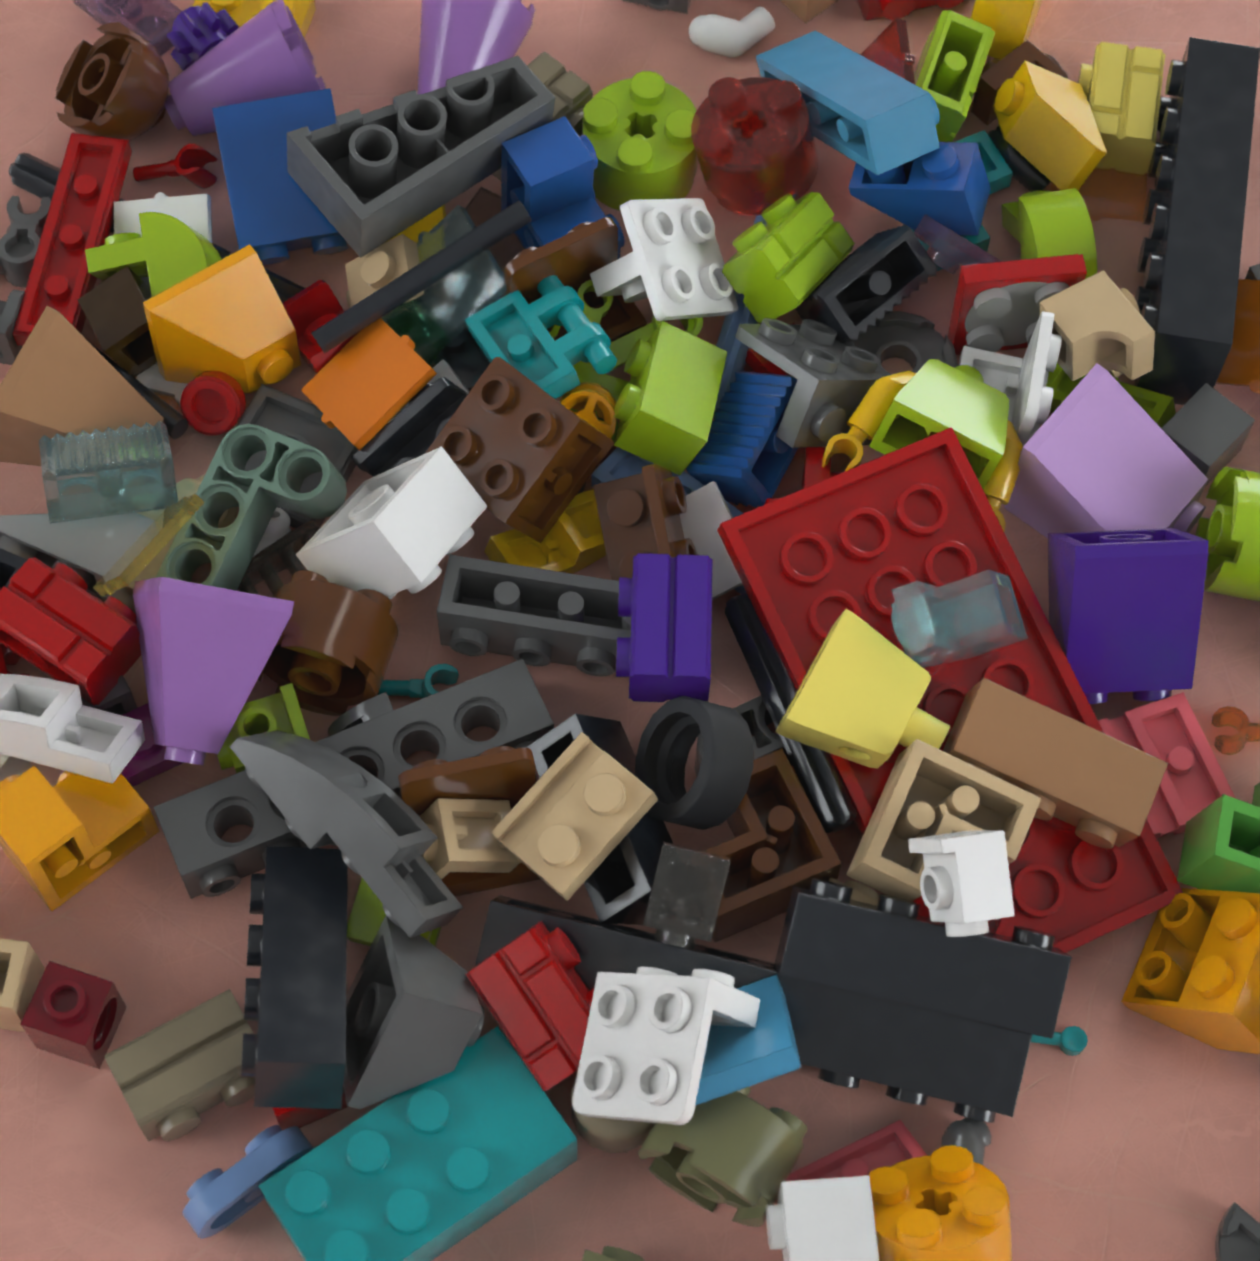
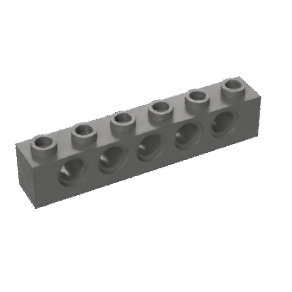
M522 658L318 740L316 743L328 747L360 765L402 799L398 776L402 772L415 767L406 762L411 754L417 751H430L437 755L436 759L450 762L476 757L482 752L498 746H510L515 749L527 748L554 729V723ZM480 726L490 727L498 732L490 740L482 742L471 740L466 736L469 731ZM246 770L153 807L190 899L202 894L207 897L224 894L238 886L241 878L265 869L267 846L309 848L304 841L297 838L289 830L283 814L265 791L249 779ZM235 825H248L253 828L250 835L242 841L230 843L222 840L223 834Z

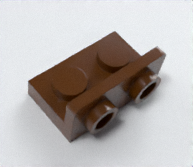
M657 464L643 466L642 473L593 485L611 580L619 581V577L633 578V556H636L638 553L668 554L670 557L697 555L692 540L684 538L680 514L686 513V496L680 479L677 476L672 477L671 470Z

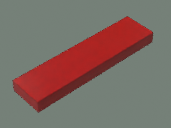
M71 133L12 334L17 345L23 346L46 306L59 311L82 334L86 315L78 299L94 289L97 277L88 272L85 249L105 245L104 239L109 236L114 219V202L119 201L132 155L129 140Z

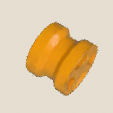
M583 382L562 395L559 400L562 405L569 410L571 408L579 409L576 412H572L611 439L617 422V418L614 417L616 401L608 389L597 383Z

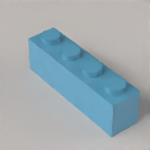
M815 30L756 55L767 107L877 176L940 148L936 124L939 123L940 118L939 110L934 98L928 91Z

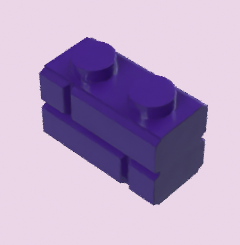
M638 553L636 556H633V578L619 577L618 617H631V637H617L616 677H629V699L634 702H665L666 700H672L681 696L709 701L713 559L708 555H677L676 557H670L668 554Z

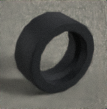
M687 696L669 700L652 715L641 735L635 758V777L649 787L658 798L657 802L648 810L651 817L701 830L719 826L737 810L745 796L754 767V743L748 723L736 709ZM701 733L703 738V757L699 773L690 790L686 792L685 766L687 758L696 738Z

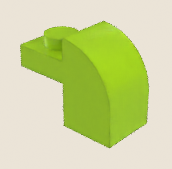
M1076 188L1054 192L1031 191L1022 194L1016 202L1001 204L1002 226L1020 242L1021 260L1083 254L1087 269L1085 279L1098 273L1096 243L1092 222L1086 204Z
M158 212L139 213L142 237L138 233L114 234L104 239L105 245L85 249L88 272L103 281L125 266H128L140 278L149 277L152 297L222 260L212 243L203 235L179 219Z

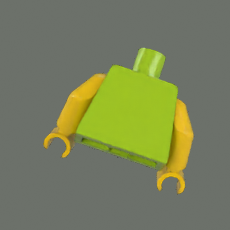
M929 359L917 373L903 371L881 377L873 383L848 420L847 425L850 427L848 433L834 435L828 441L822 459V467L825 468L830 457L836 453H844L851 458L852 461H850L845 471L859 466L863 457L862 444L866 438L872 440L869 447L886 455L952 427L1003 531H1005V518L999 509L1001 504L1008 505L1020 472L1018 461L1023 445L1013 423L1008 420L1010 400L1005 393L985 384L980 371L972 366L959 365L954 368L938 359Z

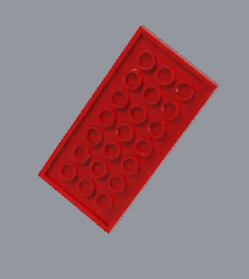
M952 427L720 524L717 531L763 627L797 690L831 627L843 611L848 609L928 671L932 677L917 707L950 725L949 731L939 748L941 751L945 747L967 692L983 678L1104 733ZM899 743L890 758L878 769L870 768L829 753L857 812L855 821L862 836L865 833L898 755L906 749V747ZM1054 816L1051 820L1033 818L1016 860L1008 865L1014 916L988 920L989 932L1012 937L1014 926L1049 933L1055 936L1053 947L1067 953L1172 904L1174 896L1183 893L1147 819L1139 837L1120 847L1114 845L1113 848L1108 849L1092 845L1080 839L1075 834L1077 827ZM922 896L915 899L913 902L920 904L918 915L930 918L929 908L926 906Z

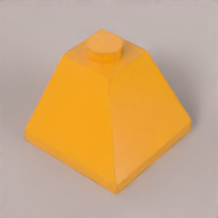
M250 244L143 302L159 372L166 381L188 384L203 372L220 371L233 377L240 384L243 392L250 394L259 389L261 384H274L283 380L294 368L301 365L296 330L257 252Z

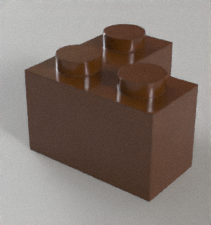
M783 749L754 760L748 790L737 810L727 819L735 838L689 857L687 874L695 891V895L692 897L714 942L787 912L793 886L810 890L812 878L829 881L830 878L838 879L842 863Z

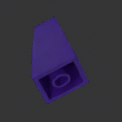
M1176 528L1048 533L1049 623L1089 704L1108 702V693L1132 692L1134 700L1158 701L1172 696V690L1192 689L1208 562V540Z

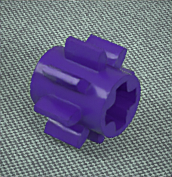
M203 3L202 6L189 7L176 17L172 26V32L167 33V38L175 47L171 56L184 71L236 31L239 26L225 9L215 13L208 3Z

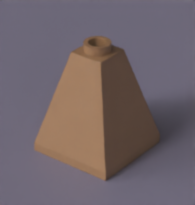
M46 306L0 384V462L138 477L144 465L155 470L168 446L170 437L161 433L164 418L59 311Z

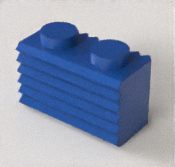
M745 371L735 372V381L730 382V391L724 392V396L719 402V409L714 412V421L711 424L707 443L686 468L689 475L703 485H707L712 481L716 482L724 500L729 503L732 502L737 506L740 503L746 507L749 504L755 508L765 505V500L773 497L798 448H792L776 437L797 379L791 375Z

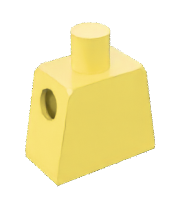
M845 609L831 627L775 732L786 738L858 764L878 769L890 758L898 743L907 748L913 741L918 739L939 749L949 731L950 725L917 707L932 678L928 671L855 613Z

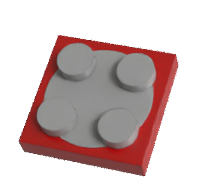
M1083 254L961 266L947 336L954 345L956 355H961L964 346L991 352L1027 348L1040 316L1039 302L1085 280L1087 269Z

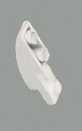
M0 674V768L12 756L113 784L145 741L141 720L84 706L79 685L41 677Z

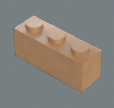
M986 678L980 680L967 692L943 749V752L1042 798L1034 818L1051 820L1054 816L1077 827L1075 834L1080 839L1092 845L1108 849L1113 848L1114 845L1120 847L1140 836L1168 765L1167 762Z

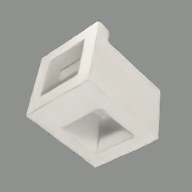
M968 830L908 839L910 853H923L924 870L920 878V889L922 898L929 908L930 920L945 922L947 937L988 933V920L1014 916L1004 830Z

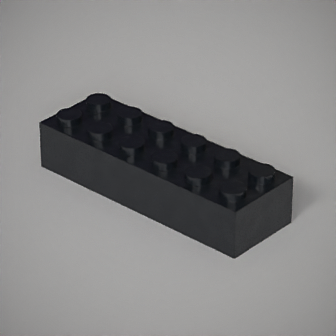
M1192 37L1189 38L1182 61L1174 59L1171 61L1165 95H1170V97L1161 96L1157 131L1161 132L1160 142L1162 143H1155L1148 171V177L1155 178V190L1149 189L1144 208L1143 224L1150 225L1149 238H1143L1137 266L1138 273H1145L1143 287L1138 286L1135 295L1140 314L1155 331L1153 370L1136 378L1134 386L1173 397L1174 404L1185 405L1205 383L1214 388L1233 342L1260 48Z

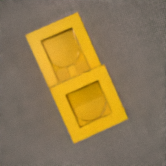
M594 489L579 493L574 497L541 543L516 529H511L491 536L484 552L490 561L571 574L589 566L607 555Z

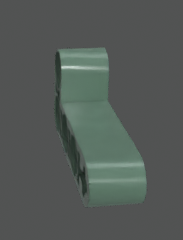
M248 423L236 426L222 439L155 578L166 577L191 582L192 575L198 567L211 563L210 575L201 584L237 591L277 505L308 518L322 519L329 517L345 502L347 494L345 479L325 454L313 446L259 425ZM260 451H267L265 460L259 467L254 470L245 471L246 463L252 455ZM317 472L323 473L317 488L311 492L300 493L301 484L306 477ZM238 506L239 513L235 521L227 527L218 528L222 514L226 510Z

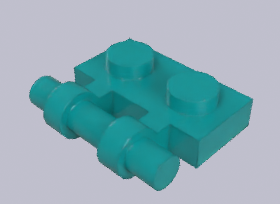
M550 275L539 282L537 289L542 297L531 304H528L520 291L516 290L466 318L465 322L472 337L490 363L495 357L502 358L556 399L581 384L573 365L580 361L589 362L598 374H606L616 366L617 358L609 348L611 339L599 323L590 322L583 312L584 302L573 287L564 286L556 275ZM555 324L563 326L568 334L554 341L547 329Z

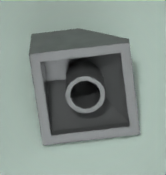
M387 915L346 995L343 1087L347 1106L356 1109H363L454 1071L465 1047L473 1046L478 1040L484 1023V1008L479 1003L475 988L465 975L467 971L421 935L409 938L405 931L395 925Z

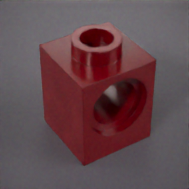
M49 961L20 1025L36 1048L100 1069L105 1058L104 1055L107 1054L127 1006L112 981Z

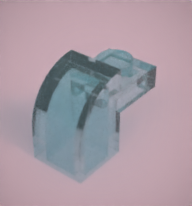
M985 570L940 587L914 581L892 589L895 603L891 604L893 610L891 618L894 631L904 648L905 654L921 667L936 666L967 659L1028 639L1008 575Z

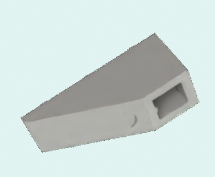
M132 510L0 515L1 549L25 559L35 557L52 569L57 563H63L84 579L88 585L86 590L88 593L102 599L103 602L108 596L115 597L127 605L134 613L133 590L135 581L156 577L178 532L174 528Z

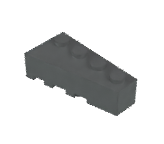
M515 56L446 79L445 87L424 94H417L416 90L395 96L393 104L365 114H361L360 110L356 109L336 116L335 124L311 132L308 126L287 132V172L361 258L501 169L502 142L552 122L555 96L521 58Z

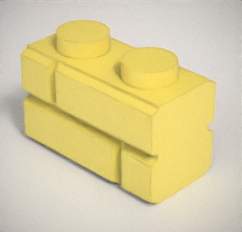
M1101 42L1099 45H1096L1093 63L1081 64L1078 83L1083 87L1107 151L1094 170L1109 171L1113 168L1116 170V173L1138 176L1148 173L1156 143L1165 54L1162 49L1136 46L1132 50L1128 48V45Z

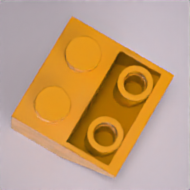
M1181 888L1183 893L1176 894L1171 902L1172 904L1159 909L1121 1002L1130 1010L1216 1049L1260 1054V893Z

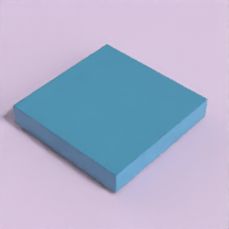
M777 974L737 988L760 999L755 1028L710 1025L695 1105L798 1070L801 1067L785 994Z

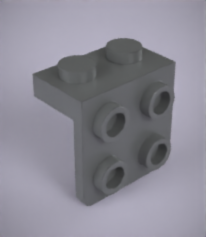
M764 318L761 324H740L735 335L736 339L797 379L776 437L792 448L826 447L828 441L834 435L848 433L850 427L847 425V422L870 387L879 378L891 375L878 366L880 360L877 356L864 349L846 346L842 342L835 340L837 331L820 321L804 319L801 325H795L776 319ZM866 438L862 445H870L872 440Z

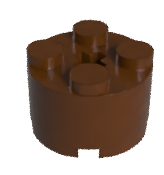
M299 570L294 572L290 583L280 587L274 597L294 601L292 615L265 664L258 681L261 683L264 674H266L278 684L275 694L281 692L280 686L292 683L300 708L324 715L341 716L347 711L348 706L358 705L377 696L398 637V627L390 615L392 602L378 591L371 589L355 591L342 585L330 583L325 577L313 571Z

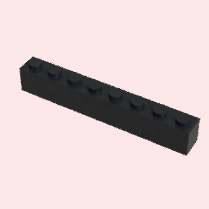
M502 895L490 901L475 966L542 921L549 932L558 927L572 942L581 959V963L576 965L574 969L589 991L595 987L598 972L636 974L638 967L659 968L673 972L678 976H692L694 969L718 971L733 976L735 978L733 987L736 989L777 974L785 994L800 1063L820 1068L819 1079L848 1088H859L860 1079L887 1085V1096L910 1104L926 1105L928 1096L955 1102L953 1112L983 1122H994L996 1113L1011 1117L1014 1115L1032 1034L778 974L774 967L775 963L619 924L600 923L599 919Z

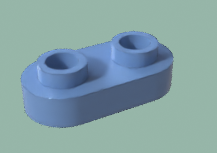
M273 1125L265 1129L248 1143L245 1148L247 1155L225 1172L221 1168L214 1169L192 1184L186 1193L190 1201L183 1209L182 1214L200 1239L219 1233L265 1199L259 1188L260 1184L313 1150V1146L297 1126L282 1130L279 1125Z

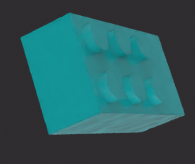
M497 1026L480 1037L473 1046L465 1047L454 1071L390 1097L260 1184L259 1188L268 1206L304 1261H432L577 1161V1138Z

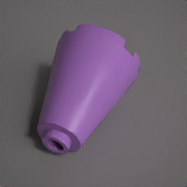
M276 0L172 79L168 84L171 95L168 96L165 107L177 130L187 127L193 136L216 132L212 111L214 107L326 89V86L321 76L318 78L315 76L317 71L312 61L314 58L289 7L285 6L284 0Z
M422 0L417 94H424L445 87L446 79L514 57L532 26L535 12L534 5L531 3L526 8L521 3V0Z

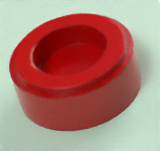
M207 371L199 374L187 384L181 395L180 407L183 416L188 419V424L194 430L205 435H220L226 433L238 423L244 414L246 399L242 387L233 377L220 371Z

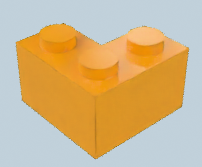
M34 765L21 775H11L0 781V846L51 912L160 832L150 807L122 774L111 784L64 771L58 778L57 784L52 787Z

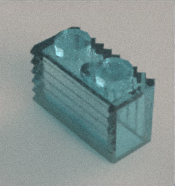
M158 421L154 427L146 422L142 428L133 424L128 430L121 425L116 431L108 427L103 433L95 428L91 434L82 430L78 436L69 432L64 438L57 433L52 439L44 435L39 440L42 478L50 524L179 507L167 427L161 421Z

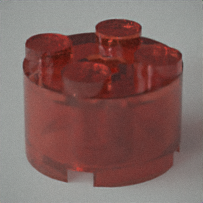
M724 77L714 82L709 88V96L697 109L691 126L693 144L708 191L710 190L717 197L718 203L725 209L742 215H761L765 209L787 194L793 196L798 192V197L800 198L809 190L816 178L818 154L808 108L798 85L788 80L779 81L765 77H752L740 80L734 77Z

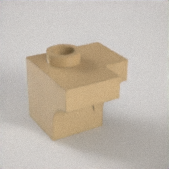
M1104 270L1039 302L1040 314L1041 311L1054 313L1052 334L1062 336L1057 363L1072 382L1088 374L1096 363L1105 368L1114 378L1124 374L1131 381L1153 370L1155 331L1140 314L1138 304L1130 291L1126 288L1119 289Z

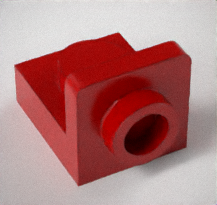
M324 280L316 281L282 303L296 330L299 354L316 374L355 336H351L324 354L311 332L344 312L332 289Z

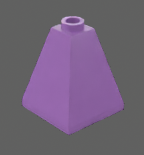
M166 577L135 581L133 599L137 616V627L140 633L139 641L154 744L166 746L165 760L204 766L206 753L218 754L292 615L294 601Z

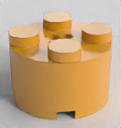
M953 1145L942 1146L929 1156L915 1157L892 1166L878 1167L867 1175L870 1177L879 1261H1012L1008 1191L1002 1180L985 1166L974 1162L973 1155L968 1149Z

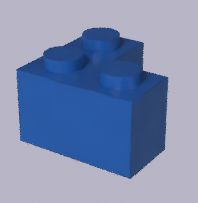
M565 116L502 142L501 211L520 200L529 213L532 221L513 233L524 250L530 247H541L561 238L581 223L595 222L604 217H611L618 227L619 259L621 247L625 244L622 229L612 214H604L596 202L593 189L594 169L598 167L595 149L587 136H578Z

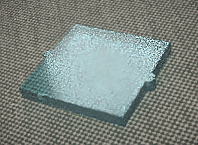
M457 205L429 232L422 231L419 234L417 249L420 263L476 228L464 207ZM487 249L426 288L423 295L408 302L433 348L441 351L468 327L465 322L466 318L494 303L507 292V284L505 283L504 273L491 251Z

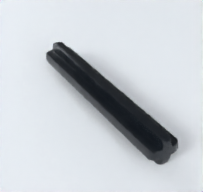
M747 592L734 596L726 602L725 615L777 729L797 689L763 627ZM779 734L803 790L825 832H837L854 823L857 812L830 754Z

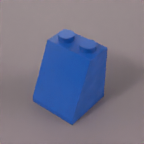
M331 88L212 108L239 250L250 244L257 252L262 264L270 265L290 259L289 251L312 248L314 255H327L348 249L346 240L287 172V132L308 126L311 132L336 123Z

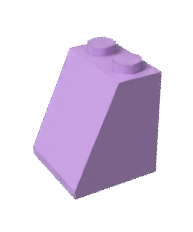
M1096 363L1023 446L1018 461L1020 472L1009 503L1004 506L1006 510L1046 538H1048V533L1176 528L1189 533L1206 508L1198 501L1208 478L1105 368Z

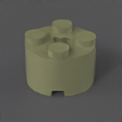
M750 1087L695 1105L691 1120L684 1125L654 1123L638 1152L640 1159L655 1157L649 1170L668 1187L711 1212L714 1211L718 1203H726L738 1208L732 1221L753 1227L764 1224L766 1220V1205H774L781 1183L787 1180L803 1150L802 1139L808 1130L804 1122L795 1115L776 1107L768 1110L749 1098Z

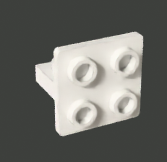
M703 199L629 200L620 206L633 252L590 273L597 297L623 295L624 302L627 303L648 298L653 315L658 321L725 316L738 310L733 287L722 273L724 261L715 236V224L710 213L707 211Z

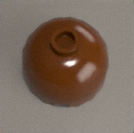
M120 22L105 23L97 28V30L105 35L100 37L93 45L83 40L75 48L64 66L56 89V99L65 104V114L57 112V115L61 122L80 134L126 139L130 142L146 133L150 128L155 127L166 113L165 104L168 98L169 74L159 51L145 38Z

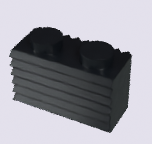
M906 224L897 228L893 227L891 230H883L881 233L877 232L842 260L795 310L802 320L812 319L820 321L836 330L835 340L842 343L858 340L859 334L867 333V327L875 326L876 320L884 319L885 313L893 312V306L901 305L902 299L910 298L911 292L919 290V285L927 284L928 278L935 277L937 267L912 229Z

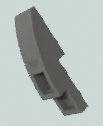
M279 730L240 737L230 746L245 766L249 779L265 791L283 814L289 830L297 838L304 841L310 850L335 843L341 850L342 858L346 865L364 879L383 903V909L387 917L395 925L402 928L409 938L447 925L462 910V905L422 856L438 837L412 808L363 767L328 747L307 738Z

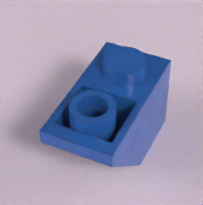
M939 142V149L878 176L856 163L849 184L852 196L902 224H906L921 234L972 236L979 235L991 187L978 144L970 142Z

